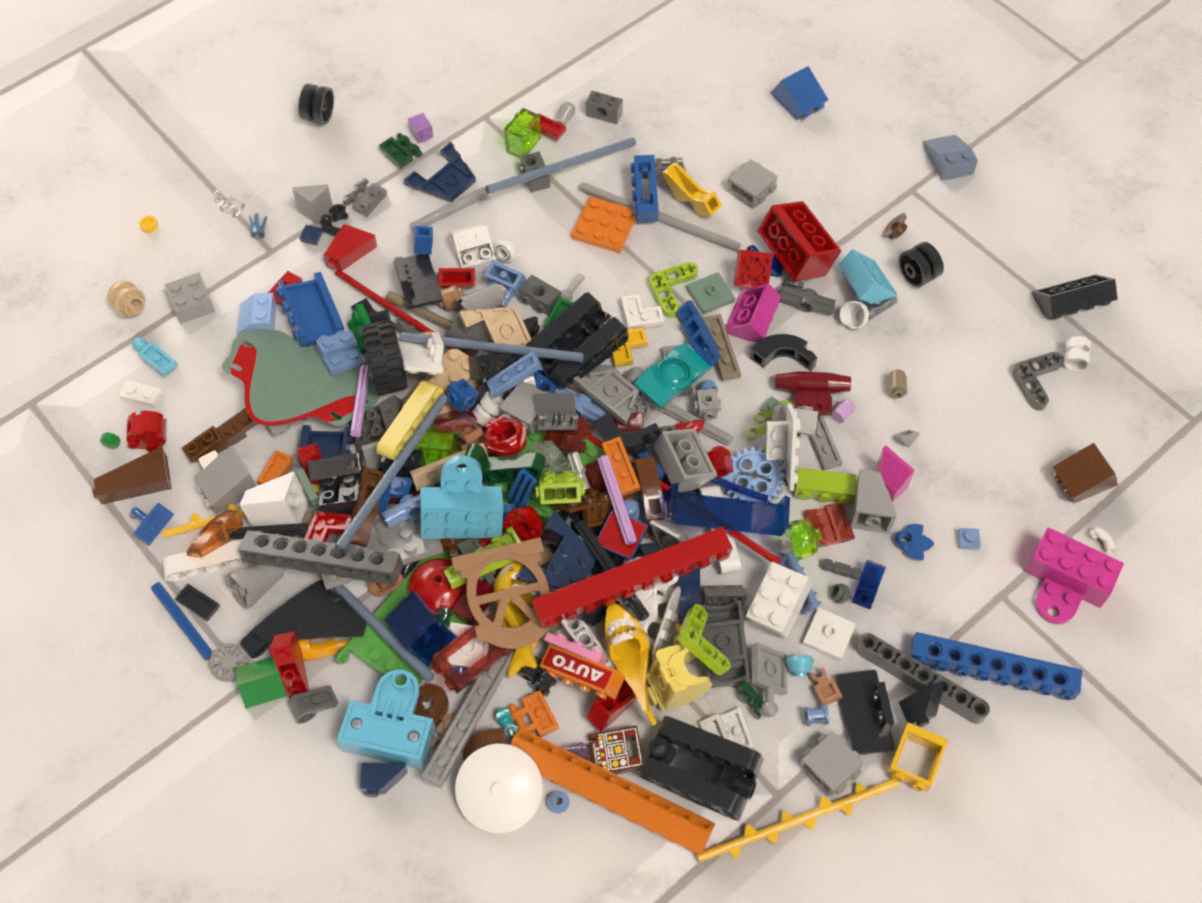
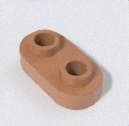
M400 573L396 585L369 581L368 588L373 595L381 597L400 587L403 583V577Z

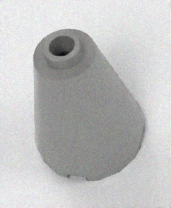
M495 283L455 299L456 305L460 304L461 308L458 309L459 311H462L464 307L469 311L498 308L506 299L507 291L502 284L498 285Z
M255 564L230 572L226 575L225 580L228 588L232 587L235 592L232 594L234 599L242 608L248 609L284 576L283 571H285V568Z

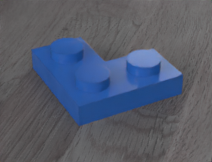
M395 477L380 498L377 514L381 515L382 512L386 511L390 498H403L409 494L413 483L410 477Z

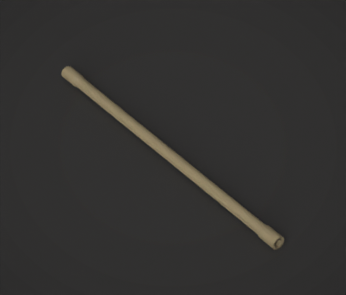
M392 291L386 294L385 300L403 307L446 329H449L453 324V321L426 308L408 309L405 298ZM574 383L568 386L569 388L588 396Z

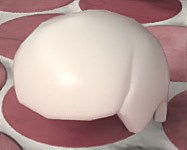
M846 302L840 309V321L851 329H860L868 322L869 311L866 305L861 302Z

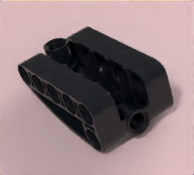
M586 292L527 343L526 346L584 353L583 362L538 357L543 368L541 372L561 389H564L573 384V378L577 376L579 378L584 377L612 356L613 352L617 351L627 342L629 334L628 328L622 322L603 311L601 303L589 292ZM546 363H552L550 366H544Z
M664 716L656 737L649 744L650 751L639 776L684 799L730 819L740 821L748 799L750 800L755 792L756 779L764 759L756 750L675 718ZM664 745L665 750L662 753H656L657 747Z

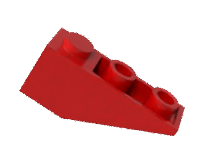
M295 631L275 635L269 650L289 699L293 695L310 691L302 649Z

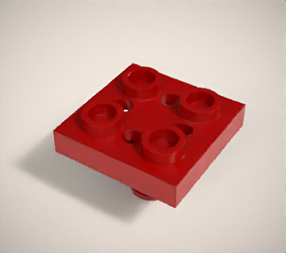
M738 249L734 286L755 287L769 283L773 253Z

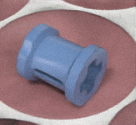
M827 706L816 709L805 707L804 716L807 726L816 723L829 724Z

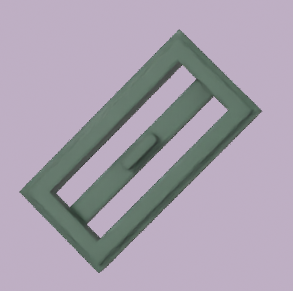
M304 469L297 470L298 478L314 510L319 509V499Z

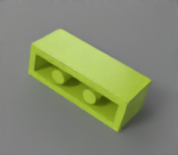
M806 468L797 469L798 483L795 484L794 497H799L803 500L816 499L821 502L833 501L840 504L853 503L856 474Z

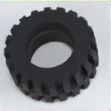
M385 320L364 325L362 327V334L376 393L383 395L405 390L408 384L394 322Z

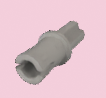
M569 453L567 457L572 471L579 473V478L583 479L584 490L590 488L585 474L586 468H583L579 453Z
M788 534L779 536L778 548L782 556L784 557L787 553H794V543L788 538Z

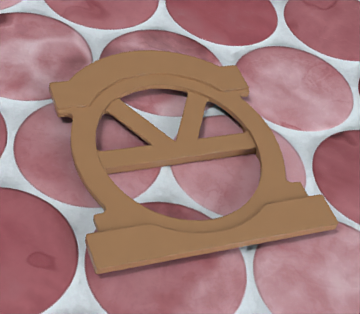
M541 538L451 558L454 571H460L461 578L467 579L468 605L474 618L479 623V626L475 627L478 643L488 642L500 648L519 649L535 643L549 630L547 627H540L534 610L520 597L521 595L538 591L540 596L549 593L546 577L537 564L538 561H541L540 553L544 552ZM505 559L520 562L532 572L537 580L536 583L476 596L478 578L484 568L492 562ZM509 598L530 618L528 623L516 628L502 627ZM499 601L495 620L492 622L484 615L479 605Z

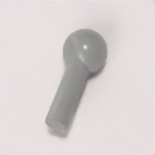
M579 273L568 289L561 291V298L572 301L573 292L585 277Z

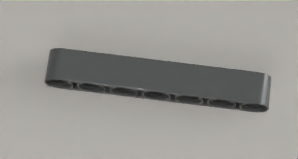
M865 633L860 637L856 651L864 659L916 690H920L931 683L943 684L945 692L942 693L940 704L971 723L980 724L988 716L990 706L985 700L877 636ZM862 643H868L871 648H866ZM881 654H887L890 659L883 658ZM899 665H905L908 670L901 669ZM918 675L924 676L926 681L920 680ZM955 697L961 698L963 703H958ZM974 708L979 709L982 712V715L977 714L974 711Z

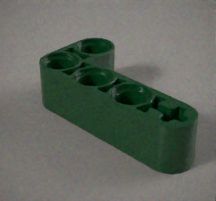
M470 444L465 453V456L476 459L481 465L482 484L515 481L519 471L523 468L535 479H539L546 462L545 457L539 453L487 457L483 447L478 444Z

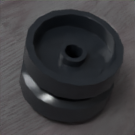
M306 83L299 97L298 112L300 118L305 121L314 120L316 123L327 124L330 121L334 108L332 88L318 87L315 84Z
M922 241L912 249L906 250L900 254L898 259L902 275L910 285L916 288H920L938 278L944 271L941 255L928 242Z

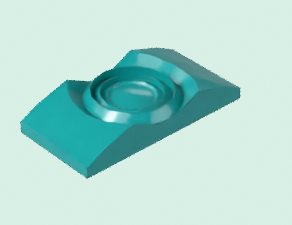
M684 343L672 349L664 359L646 370L634 382V386L661 410L711 370V366Z

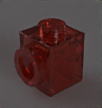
M594 459L592 463L585 464V474L590 488L596 490L606 489L598 459Z

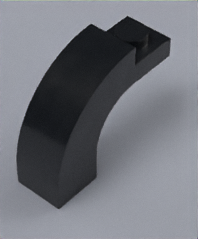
M790 334L767 336L758 341L751 348L750 359L763 369L776 358L788 357L794 359L811 372L816 366L818 357L812 351L806 349L808 344L806 340Z
M611 414L593 421L597 432L604 442L620 437L627 455L647 452L646 444L656 442L661 434L656 423L635 432L621 431L618 429Z

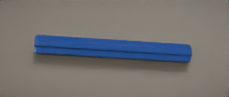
M160 582L152 585L151 590L203 659L209 660L213 651L163 585Z

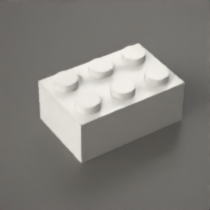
M772 562L746 614V618L751 623L787 639L813 583L809 577Z

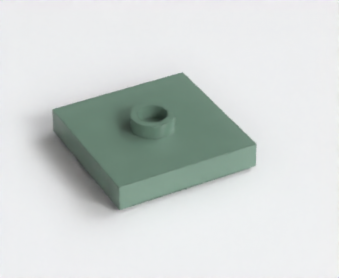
M719 272L687 284V290L703 315L735 302L734 295Z

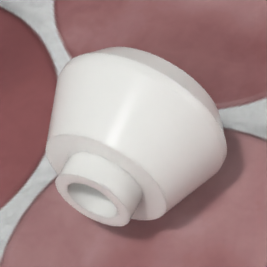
M509 239L500 240L494 245V253L500 261L510 263L516 256L517 246Z

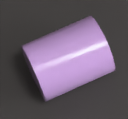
M843 399L832 411V418L836 422L843 423L856 410L854 403L849 399Z

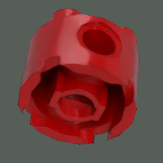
M144 410L141 411V414L136 415V412L128 416L126 441L129 448L146 449L148 452H151L166 443L167 419H163L161 413Z

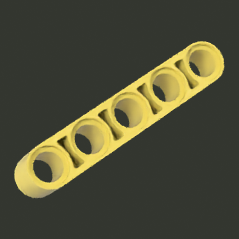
M425 380L420 382L377 445L378 455L391 460L396 459L436 400L443 394L442 386Z

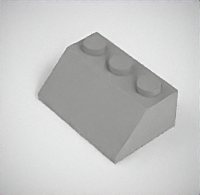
M695 429L661 432L653 446L675 493L692 491L717 477V473Z

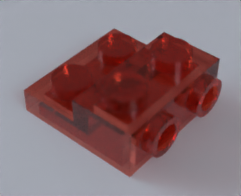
M578 417V421H576L577 430H547L541 445V451L567 457L572 452H578L579 456L581 453L584 454L587 445L585 439L590 437L592 426H589L590 420Z

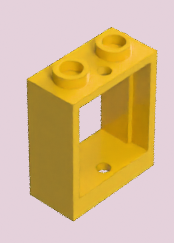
M907 723L887 774L898 782L911 784L918 791L928 792L934 782L948 739ZM907 739L936 751L926 780L897 767Z

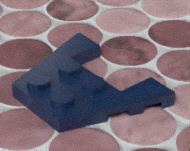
M450 141L440 150V155L450 161L428 180L413 171L403 180L404 184L451 202L476 182V177L466 162L464 163L460 153L456 151L454 144Z
M554 511L544 528L559 536L562 540L543 573L548 586L561 589L587 579L597 559L582 539ZM523 566L517 580L536 583L537 580L526 566Z

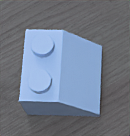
M254 293L240 304L237 336L250 329L275 330L277 304L273 293Z

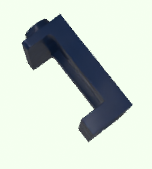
M303 425L300 447L317 443L323 459L352 454L350 445H353L354 437H351L349 427H345L344 432L312 431L310 425ZM298 455L299 463H300V465L303 467V465H302V463H301V460H300V458H299V455Z

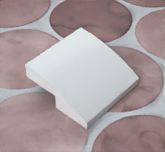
M740 708L723 715L716 714L699 721L702 729L751 749L756 748Z

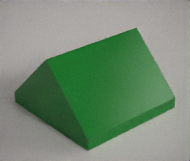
M273 657L235 668L237 687L246 709L287 696Z

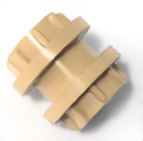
M120 281L114 283L108 290L107 302L120 316L132 317L140 314L144 309L145 295L132 282Z

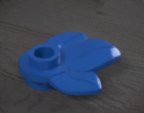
M921 524L909 525L906 530L899 531L894 538L895 544L899 548L904 549L908 557L918 561L924 560L923 552L931 549L934 542L922 534L923 525Z

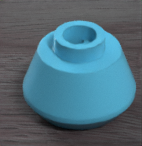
M791 655L786 658L788 669L790 672H794V676H806V672H811L814 663L812 656Z

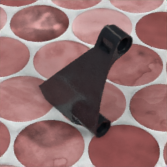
M319 580L267 616L242 639L240 645L252 659H255L268 649L275 635L295 631L298 640L363 637L367 624L341 595H336L331 589L326 590L323 580Z

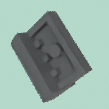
M458 316L443 337L486 342L490 336L483 321L465 328L460 316ZM459 348L471 356H476L480 351Z

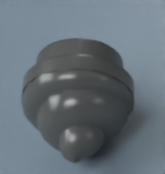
M843 583L835 584L830 592L831 599L838 604H843L852 598L848 586Z

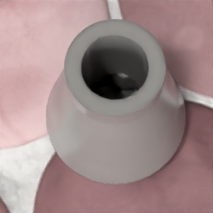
M570 102L561 104L556 122L565 125L575 114V106Z

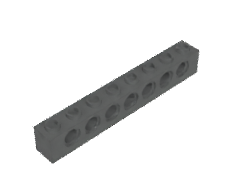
M247 530L238 548L243 562L396 585L403 568L400 553L394 551L387 552L374 548H361L355 545H347L344 550H340L335 546V542H321L315 539L308 540L299 537L282 536L280 534H268L261 531Z

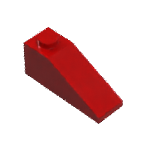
M626 680L623 681L615 700L607 697L606 700L598 698L593 702L586 719L600 732L611 725L637 700Z

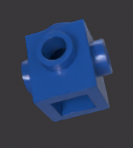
M463 378L457 382L450 383L446 396L448 402L461 413L474 406L479 393Z

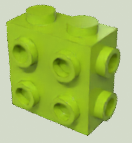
M572 470L563 471V474H555L553 471L543 472V475H541L536 484V498H540L541 504L581 502V496H585L583 479L579 478V473H575Z

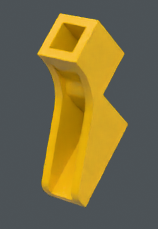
M672 163L662 172L677 202H691L698 216H712L722 207L715 191H707L701 188L678 163Z

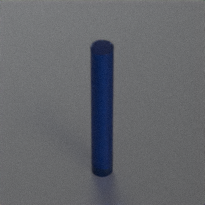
M719 477L711 480L712 484L765 503L769 495Z

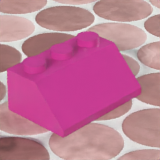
M769 283L741 291L726 326L727 334L750 342L765 338L781 299V296Z

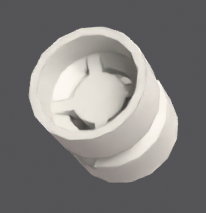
M1077 336L1066 341L1064 364L1067 369L1083 371L1089 367L1091 351L1089 339Z
M487 391L480 400V403L471 411L473 419L486 427V423L500 416L499 406L503 403V398L500 396L494 398L491 392Z

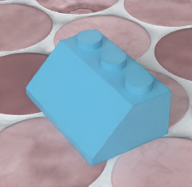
M852 249L838 264L842 270V275L849 281L848 285L855 290V296L861 302L866 301L874 304L898 295L874 259Z

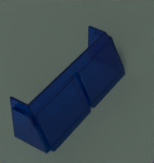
M672 483L666 492L667 518L671 519V524L711 529L723 527L724 530L772 536H782L789 528L790 497H787V495L776 504L678 492L679 483Z

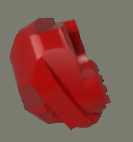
M499 416L498 419L494 418L493 421L490 420L489 423L485 424L488 430L484 435V444L488 452L498 456L518 454L525 449L527 430L518 420H505L503 416Z

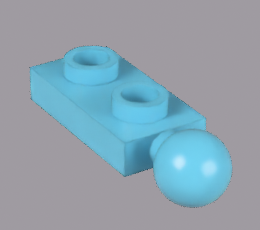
M136 337L132 341V347L138 351L139 357L163 377L167 376L178 366L172 357L153 342L147 345V341L142 337Z

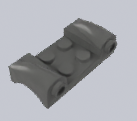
M741 600L722 606L701 605L708 614L703 629V637L726 656L731 664V668L721 676L706 666L707 677L712 682L711 688L737 686L745 681L751 684L752 666L749 667L744 630V621H748L746 618L747 610L746 608L742 609Z

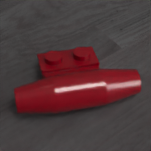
M807 371L776 374L775 389L796 393L794 395V408L798 409V406L813 407V411H817L818 415L832 416V396L830 394L850 392L851 376L830 372Z

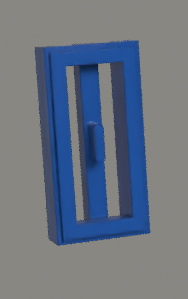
M523 468L519 471L507 497L509 499L513 498L514 504L519 503V508L526 507L538 480ZM530 480L531 482H530V484H529V486H528V489H527V491H526V493H525V495H524V497H523V499H522L521 496H522L524 490H525L526 487H527L528 481Z

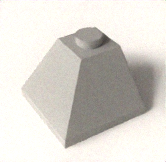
M652 520L649 522L656 541L662 550L689 540L686 533L687 529L681 523L677 524L671 520Z

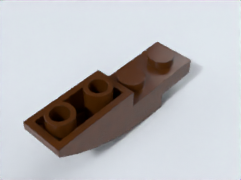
M244 408L219 427L211 426L183 446L182 449L191 463L197 462L200 457L214 450L218 454L247 437L245 433L258 423L249 417L246 408Z
M651 456L634 459L636 478L641 488L638 491V495L641 499L643 520L648 525L645 533L646 538L655 537L649 522L652 520H665L664 517H666L659 474L655 459Z
M368 467L363 468L351 521L382 479L383 472ZM380 499L349 543L367 547Z

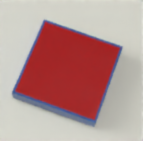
M612 510L597 540L605 551L629 561L634 558L648 529V525L630 518L637 541L632 545H627L615 511Z

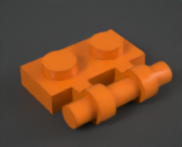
M540 690L521 699L523 708L518 709L516 704L508 707L511 712L510 716L516 722L519 730L523 728L531 733L537 731L542 738L559 729V725ZM527 715H529L532 724L528 726L523 719Z

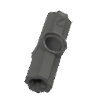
M784 285L780 295V301L796 305L803 312L814 310L832 315L836 300L820 296L815 290L805 288L802 291Z

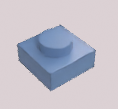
M959 528V549L979 550L981 547L979 529Z

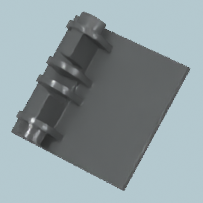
M574 393L536 394L538 430H577L576 421H578V413L575 410Z

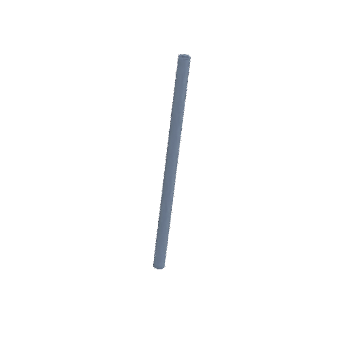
M632 137L487 185L485 190L487 194H491L635 146L636 140Z
M402 332L400 336L401 341L427 344L428 338H431V335ZM441 336L444 346L511 353L523 356L534 351L540 358L583 362L584 353Z
M441 394L336 542L335 546L338 549L344 550L448 402L446 395Z
M344 585L333 588L427 683L434 680L435 674Z

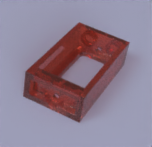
M493 612L486 615L490 621L494 622L495 615ZM478 622L433 655L431 660L432 669L438 675L441 674L448 689L454 690L456 694L515 650L496 647L461 674L458 673L449 663L448 658L477 637L475 627L479 626Z

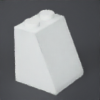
M291 472L245 491L240 507L252 526L296 524L302 522L309 499L295 472Z

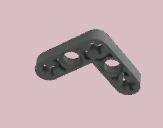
M1050 352L1019 362L1012 371L1014 379L1034 410H1044L1049 402L1048 395L1037 379V376L1061 368L1064 357L1059 352ZM1039 363L1043 369H1036L1033 364ZM1026 384H1033L1035 386V389L1027 388Z

